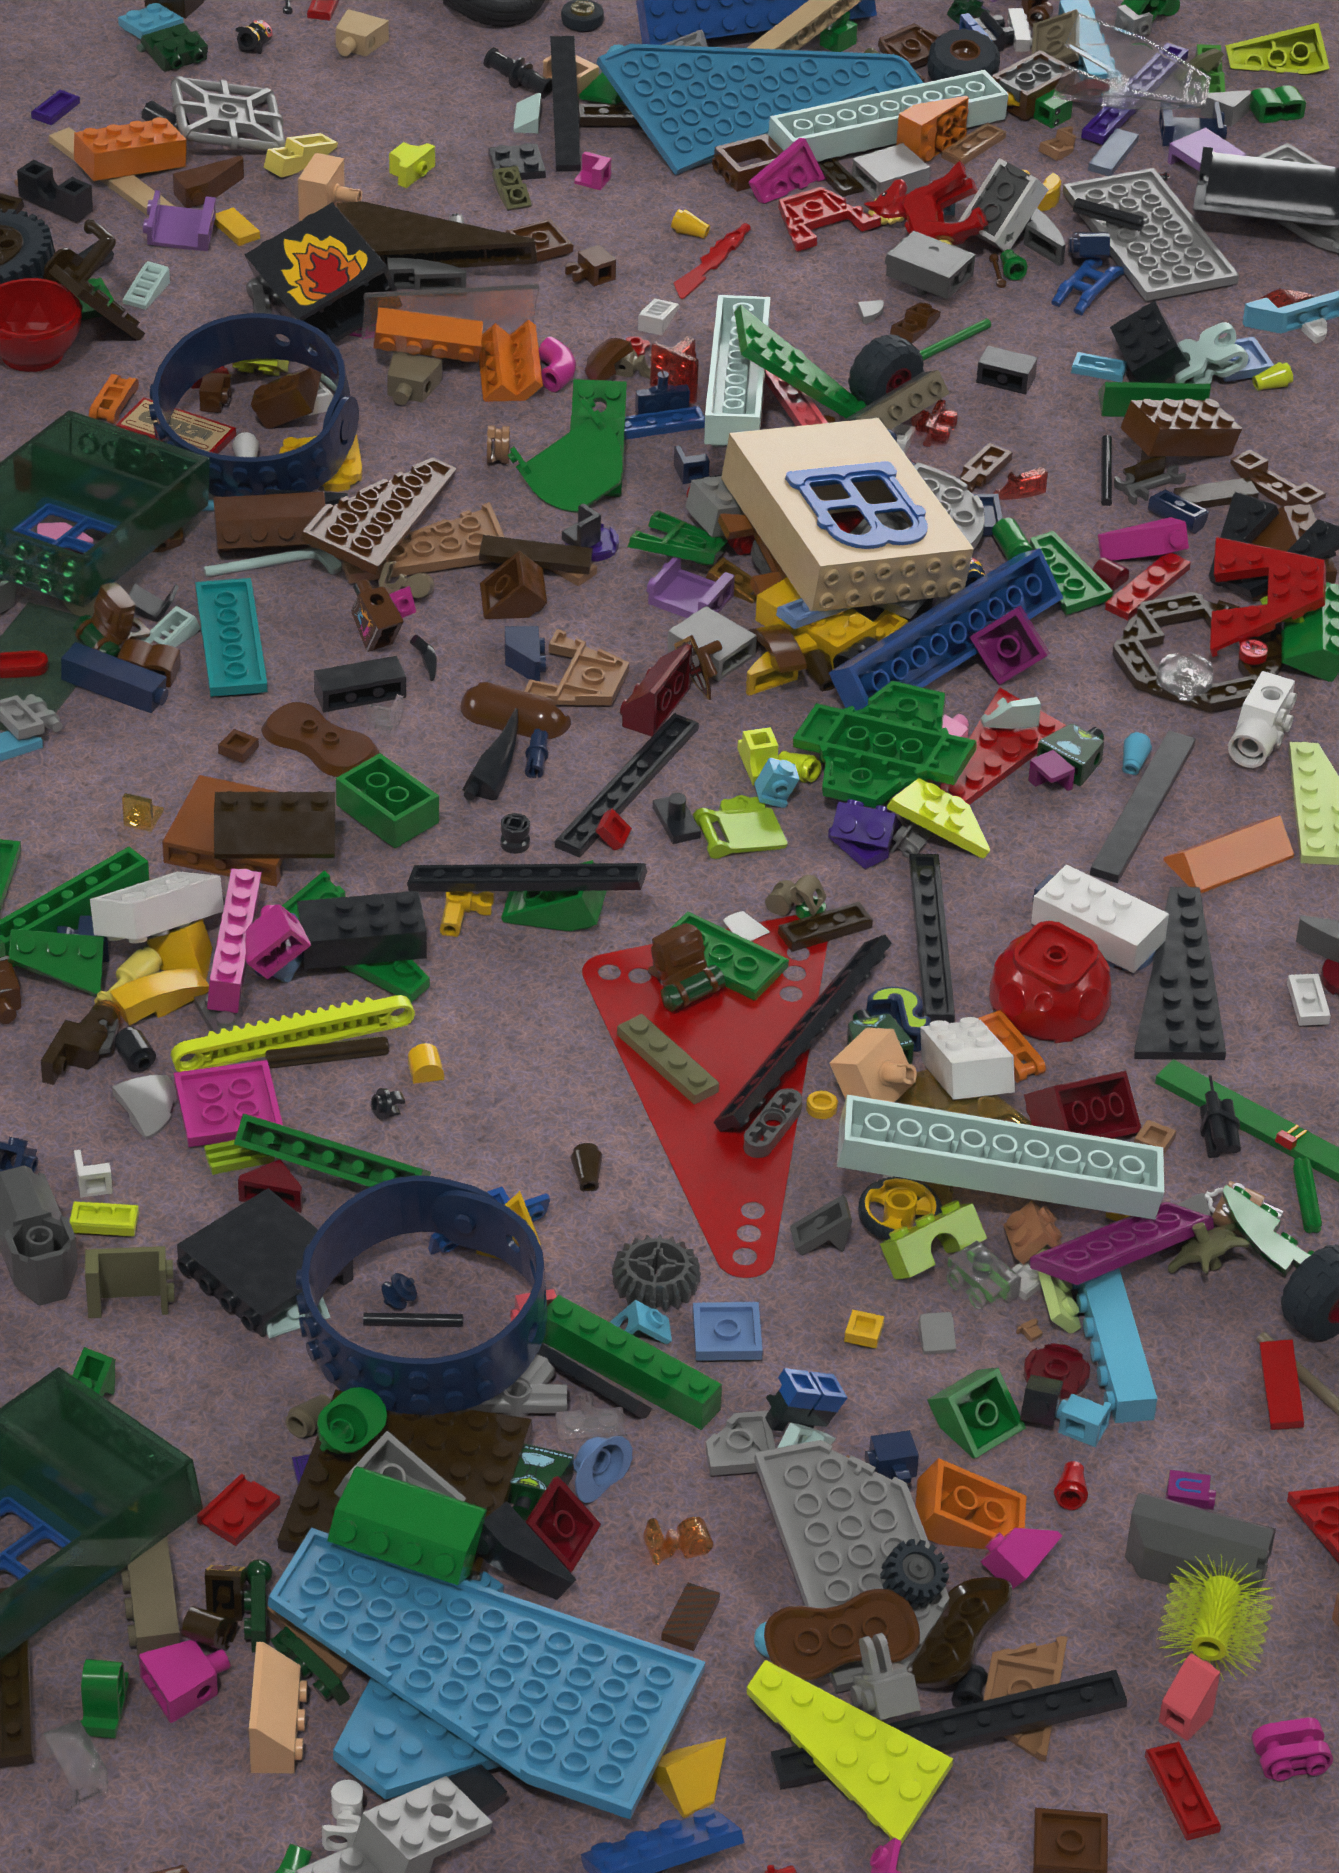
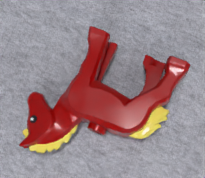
M961 161L957 162L945 176L934 180L928 185L916 188L906 194L908 188L906 182L903 179H897L874 201L864 203L869 208L868 214L873 217V214H877L881 217V225L887 223L892 225L896 222L908 220L905 222V227L909 234L916 231L952 246L963 244L969 236L980 234L979 231L988 225L986 215L980 207L972 210L969 217L964 221L946 223L944 220V208L978 192L975 182L971 177L966 180L964 179L967 177L966 168Z

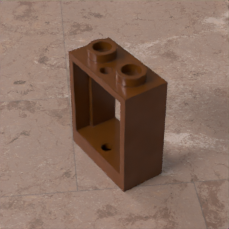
M763 134L716 146L712 165L714 170L724 177L725 182L738 192L750 189L751 187L748 182L777 158L783 150L768 134ZM755 158H760L763 161L740 167L737 164Z

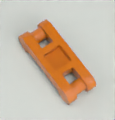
M111 374L91 404L89 418L93 420H99V418L106 419L108 423L116 424L128 400L138 390L139 380L132 377L123 379L120 375Z

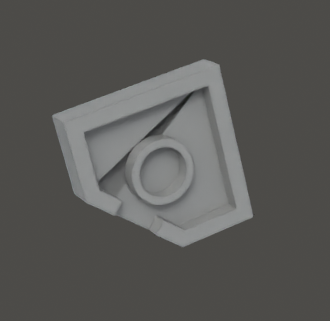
M768 1411L734 1413L726 1421V1426L718 1434L714 1433L706 1441L705 1451L710 1476L758 1472L754 1462L755 1452L775 1449L772 1429L765 1419Z

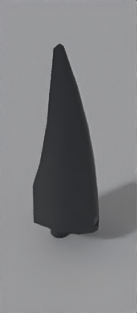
M517 708L514 709L500 736L481 755L462 789L465 791L464 797L467 800H474L476 796L488 800L498 799L514 755L518 730Z

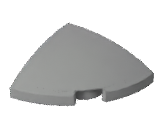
M167 1075L142 1076L112 1086L113 1096L129 1113L130 1123L146 1140L161 1132L171 1121L172 1114L170 1111L173 1105H177L175 1087Z

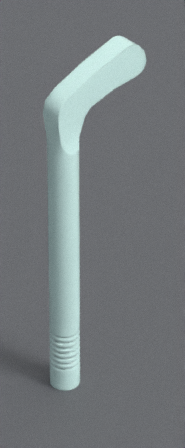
M310 547L205 566L204 574L207 578L308 559L319 560L330 574H337L341 571L342 564L333 555Z

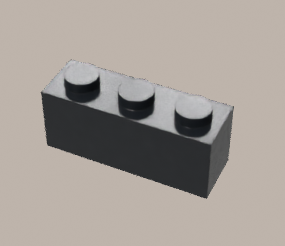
M397 656L314 670V692L323 713L406 698V675Z

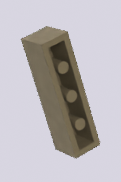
M166 1524L124 1529L125 1543L118 1544L120 1565L127 1564V1570L121 1571L123 1592L130 1591L131 1596L124 1598L126 1619H133L134 1625H127L129 1647H137L138 1659L139 1654L180 1643Z

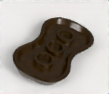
M997 1577L974 1578L958 1584L948 1592L950 1599L947 1608L907 1672L914 1674L916 1686L923 1688L945 1687L952 1685L967 1674L973 1664L976 1647L982 1636L1006 1613L1010 1606L1012 1585L1009 1581Z

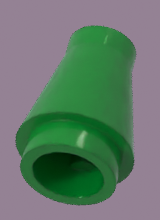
M1011 249L1004 250L1000 255L1004 275L1012 280L1022 279L1028 269L1026 260Z

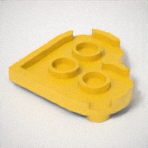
M357 435L338 472L322 485L325 491L339 492L349 490L350 485L361 481L362 463ZM317 436L298 439L294 437L285 438L279 454L297 449Z

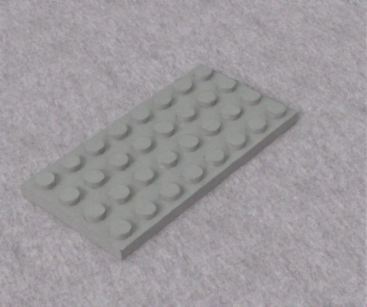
M1154 168L1063 184L1062 193L1072 206L1075 200L1080 198L1145 218L1144 227L1141 231L1079 214L1092 232L1109 233L1111 257L1118 266L1123 267L1125 275L1145 301L1238 284L1239 274Z

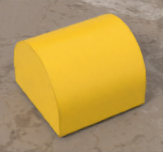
M427 1043L419 1044L409 1051L408 1065L413 1084L444 1080V1071L439 1052L434 1045Z

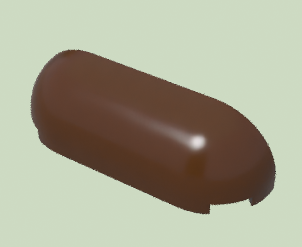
M480 682L477 686L467 689L460 705L463 716L469 721L502 731L514 709L517 708V734L531 738L535 729L540 728L541 731L548 733V739H553L563 735L571 726L569 715L565 716L555 706L557 704L556 701L544 696L488 682Z

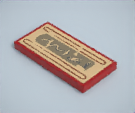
M143 397L116 424V433L148 435V443L158 446V443L162 442V440L159 441L155 437L153 423L157 422V420H151L149 405L153 404V400ZM178 408L174 409L169 424L172 430L186 442L199 449L219 454L236 436L235 427Z

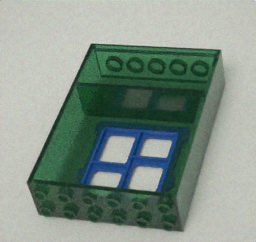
M68 410L0 462V578L84 608L97 597L101 585L117 581L208 506L210 458ZM50 515L77 523L57 540L30 531ZM87 529H95L107 533L96 544L77 539ZM64 548H70V549H73V550L82 552V553H84V554L82 555V554H79V553H76V552H73V551H70V550H67V549H64Z
M60 1367L50 1372L0 1408V1517L5 1513L12 1512L33 1527V1530L0 1553V1570H6L19 1579L0 1593V1659L203 1510L193 1459ZM42 1539H50L62 1548L32 1571L17 1561V1558Z

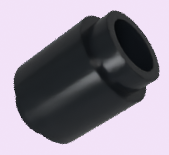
M126 1027L117 1033L115 1048L128 1069L132 1072L149 1069L156 1059V1053L144 1034L134 1027Z

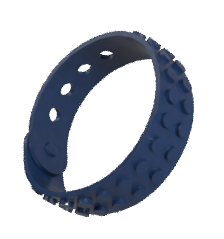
M247 313L227 316L208 322L188 333L169 351L159 365L154 383L150 386V399L153 400V404L149 405L150 417L152 421L157 420V422L153 423L156 439L162 440V442L158 443L162 457L168 458L173 472L176 475H180L191 486L219 497L265 495L266 489L313 491L329 481L338 472L351 449L357 432L359 406L356 398L350 395L344 360L339 349L321 330L292 317L266 313ZM276 334H282L290 341H281L276 337ZM309 343L312 344L318 352L314 351L310 347ZM279 359L297 362L321 372L332 380L337 387L328 406L322 432L307 444L281 454L261 457H237L216 454L199 449L186 442L169 426L175 407L195 382L217 368L238 361Z
M415 1175L387 1180L363 1190L341 1205L322 1224L310 1244L306 1246L303 1254L302 1269H298L296 1273V1289L302 1290L299 1295H296L299 1315L305 1314V1317L299 1318L302 1338L308 1337L309 1342H306V1349L310 1359L317 1362L326 1379L336 1385L341 1391L344 1392L355 1387L372 1390L381 1398L387 1411L435 1415L466 1410L488 1401L505 1391L527 1370L540 1350L545 1337L547 1323L545 1267L543 1252L535 1232L524 1219L509 1207L499 1203L486 1191L458 1181L434 1176ZM416 1232L440 1233L458 1245L493 1255L507 1262L522 1274L532 1288L529 1298L518 1315L496 1336L470 1350L436 1358L398 1357L361 1347L349 1341L331 1327L318 1310V1305L329 1284L352 1259L371 1246L386 1239ZM512 1236H513V1237L516 1239V1241L518 1242L519 1247H518L517 1244L514 1242Z

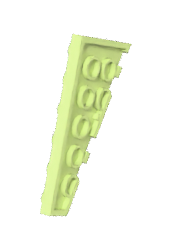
M1290 742L1289 759L1300 863L1339 865V776L1319 743Z

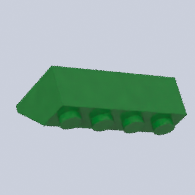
M1326 582L1325 606L1306 612L1303 615L1304 622L1302 623L1282 622V663L1328 682H1333L1339 673V585Z
M356 1466L335 1508L327 1541L459 1585L471 1574L487 1509Z

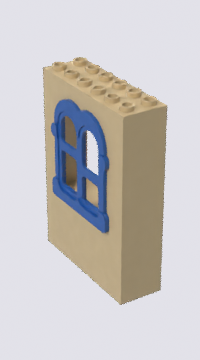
M879 418L729 433L721 479L800 597L809 607V610L828 611L952 596L965 588L974 548ZM859 510L870 525L871 530L862 535L847 533L838 527L830 514ZM899 512L910 528L905 530L888 528L879 521L875 514Z

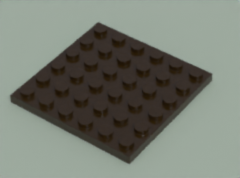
M335 1389L331 1402L343 1391ZM470 1409L435 1415L405 1414L386 1410V1423L380 1433L360 1450L353 1453L335 1454L329 1450L321 1451V1442L317 1436L277 1539L278 1549L296 1552L311 1528L329 1533L335 1508L340 1500V1497L334 1492L344 1477L386 1431L391 1433L466 1498L464 1502L487 1509L486 1518L508 1501L512 1489L511 1483L524 1445L528 1443L532 1431V1419ZM477 1551L471 1574L466 1579L480 1581L487 1562Z

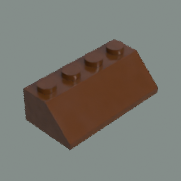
M324 491L213 497L217 553L310 548L311 546L301 541L300 538L303 530L323 506L326 505Z

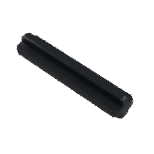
M1077 198L1073 204L1074 213L1133 230L1141 231L1145 224L1143 216Z

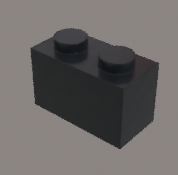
M987 346L978 362L976 383L1026 395L1036 377L1038 357Z

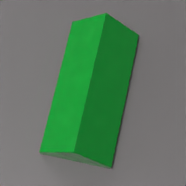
M1105 382L1098 390L1101 416L1125 417L1131 400L1209 399L1211 384Z

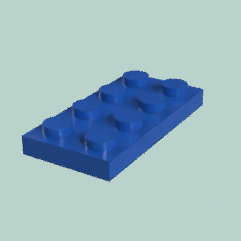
M705 1808L694 1812L693 1817L681 1821L673 1819L662 1822L659 1828L648 1832H631L625 1836L624 1840L615 1843H598L591 1847V1851L580 1855L583 1867L589 1873H656L745 1842L740 1827L716 1809Z

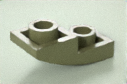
M1216 48L1208 50L1191 59L1173 76L1184 85L1188 82L1191 83L1198 76L1200 68L1207 73L1210 70L1214 71L1221 64V58L1224 54Z
M518 166L493 169L492 176L498 194L507 211L532 206L526 183H522Z

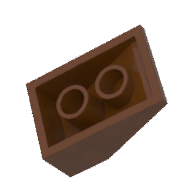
M306 367L261 385L254 390L251 407L264 427L270 429L313 413L322 373L311 367Z

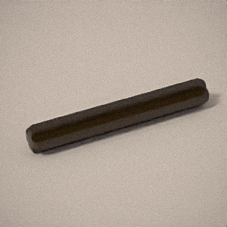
M383 1036L271 1049L266 1051L265 1059L268 1061L269 1068L382 1056L389 1053V1043L387 1037Z

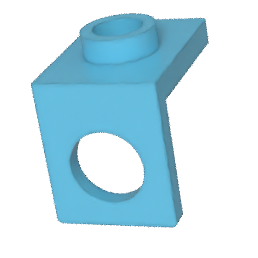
M634 1300L610 1321V1323L620 1327L621 1323L628 1318L626 1332L633 1334L640 1330L664 1344H669L672 1341L669 1318L661 1314L657 1309L650 1308L637 1300Z

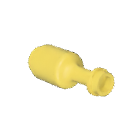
M144 947L135 951L116 970L118 981L107 992L100 991L97 994V997L94 999L95 1005L114 1009L110 991L133 980L158 973L162 965L159 954L150 947Z

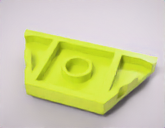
M918 778L894 796L887 805V809L980 858H985L990 852L988 843L970 805L960 797L952 796L941 790L933 783H928Z

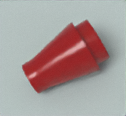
M1070 1461L1065 1464L1064 1471L1054 1489V1496L1058 1504L1068 1510L1080 1508L1088 1498L1084 1467L1077 1461Z

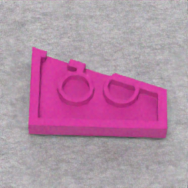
M798 138L748 183L757 201L765 204L787 195L792 190L802 189L812 182H819L826 178L806 139Z

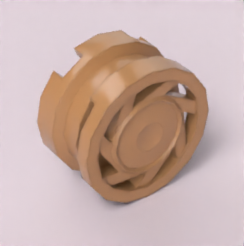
M488 425L487 463L501 461L502 464H509V457L507 455L509 454L510 426L496 428L495 425ZM492 439H494V450H492Z

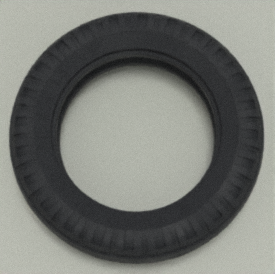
M448 0L459 13L467 16V18L494 27H509L526 22V20L531 19L540 10L545 1Z

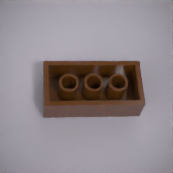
M1212 399L1131 400L1120 427L1149 457L1232 455L1242 428L1234 421V418L1220 408L1217 401Z

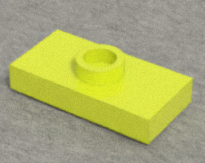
M74 1201L69 1222L74 1233L135 1236L139 1207L138 1205Z

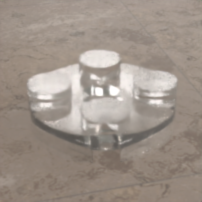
M1172 653L1165 656L1159 662L1156 683L1169 693L1177 695L1178 699L1191 701L1194 696L1202 695L1212 688L1214 668L1210 661L1198 654L1190 653L1189 657H1180V653Z

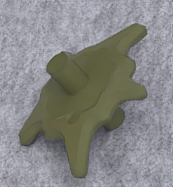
M1203 1222L1197 1223L1192 1227L1195 1236L1187 1239L1181 1246V1252L1168 1265V1271L1172 1274L1182 1265L1200 1262L1202 1270L1208 1274L1209 1269L1213 1271L1222 1266L1218 1256L1223 1255L1228 1249L1233 1247H1249L1250 1243L1244 1238L1236 1237V1234L1232 1232L1237 1231V1226L1234 1223L1208 1231Z

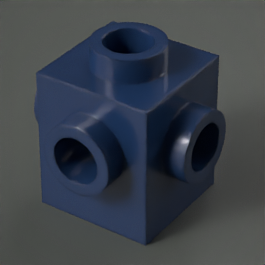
M9 1136L8 1142L0 1141V1171L25 1165L35 1173L38 1166L37 1149L27 1147L28 1141Z

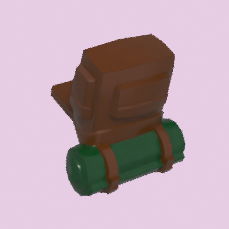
M118 583L101 585L93 606V615L81 616L73 627V631L76 633L75 637L83 642L85 646L114 657H118L121 650L119 646L124 644L125 640L149 637L150 631L139 618H134L136 604ZM132 626L140 630L138 632H130Z
M684 923L652 938L651 954L653 966L648 968V973L662 980L665 987L661 989V999L669 1011L673 1012L683 1009L690 1003L707 995H713L725 987V977L720 968L716 965L707 966L704 957L705 946L703 944V937L697 927Z

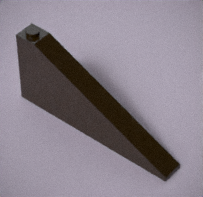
M363 201L337 203V208L386 265L387 258L422 259L458 268L534 264L538 261L535 239Z

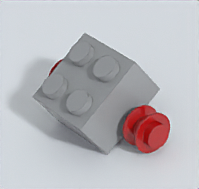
M722 476L691 480V485L687 490L685 508L711 537L725 536L718 523L720 514L745 515L722 481ZM751 535L728 539V544L734 548L738 555L751 553L755 538Z

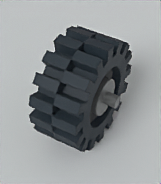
M909 1539L906 1544L904 1541L900 1542L883 1562L881 1567L883 1570L880 1573V1579H886L882 1584L883 1588H890L895 1593L904 1597L912 1609H915L918 1604L920 1608L926 1607L928 1603L931 1604L944 1589L945 1583L949 1579V1574L946 1573L949 1569L948 1563L941 1564V1561L945 1558L942 1552L935 1555L933 1552L937 1547L931 1544L929 1548H926V1541L921 1539L917 1545L915 1544V1539Z

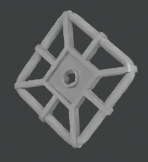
M182 76L172 79L171 91L174 102L172 104V111L176 115L178 130L187 139V142L194 141L229 146V149L234 150L238 147L267 151L268 149L285 147V137L282 128L284 121L282 115L279 114L274 91L269 88L263 89L229 84L225 80L214 82L184 78ZM204 90L218 92V94L206 92ZM182 91L194 97L201 103L184 101L182 97ZM230 94L244 95L249 97L232 96ZM264 102L268 104L269 112L253 110V107ZM186 113L204 115V118L188 125ZM256 122L269 124L273 128V133ZM208 128L214 130L224 129L227 130L228 136L200 132ZM237 133H251L260 140L238 138Z

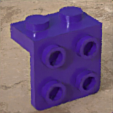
M848 799L847 803L838 801L830 833L831 838L889 850L893 831H898L902 826L893 811L879 805L875 809L864 807L865 804L863 802Z

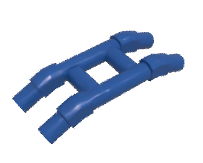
M1100 258L1086 259L1082 266L1059 286L1057 293L1051 301L1052 305L1060 307L1073 289L1081 291L1083 294L1074 308V313L1082 316L1095 299V296L1114 279L1124 275L1123 267H1109L1103 273L1096 270V268L1102 266ZM1087 277L1096 282L1091 285L1081 280Z

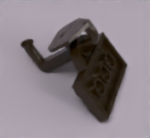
M88 219L84 223V231L87 234H94L99 239L84 259L70 248H61L56 251L45 265L44 279L64 285L76 297L137 341L141 340L145 333L138 327L140 322L129 313L124 315L123 313L126 309L114 300L110 304V298L99 289L95 292V287L88 282L116 244V239L112 234L96 223L94 219Z

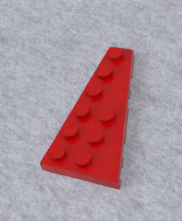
M999 688L984 714L990 715L999 707L997 702L1002 698H1005L1007 703L1021 699ZM1041 710L1039 725L1036 727L1015 729L992 728L983 726L980 719L969 739L976 740V752L955 785L941 783L939 788L952 796L960 797L970 805L1036 756L1038 741L1067 725Z

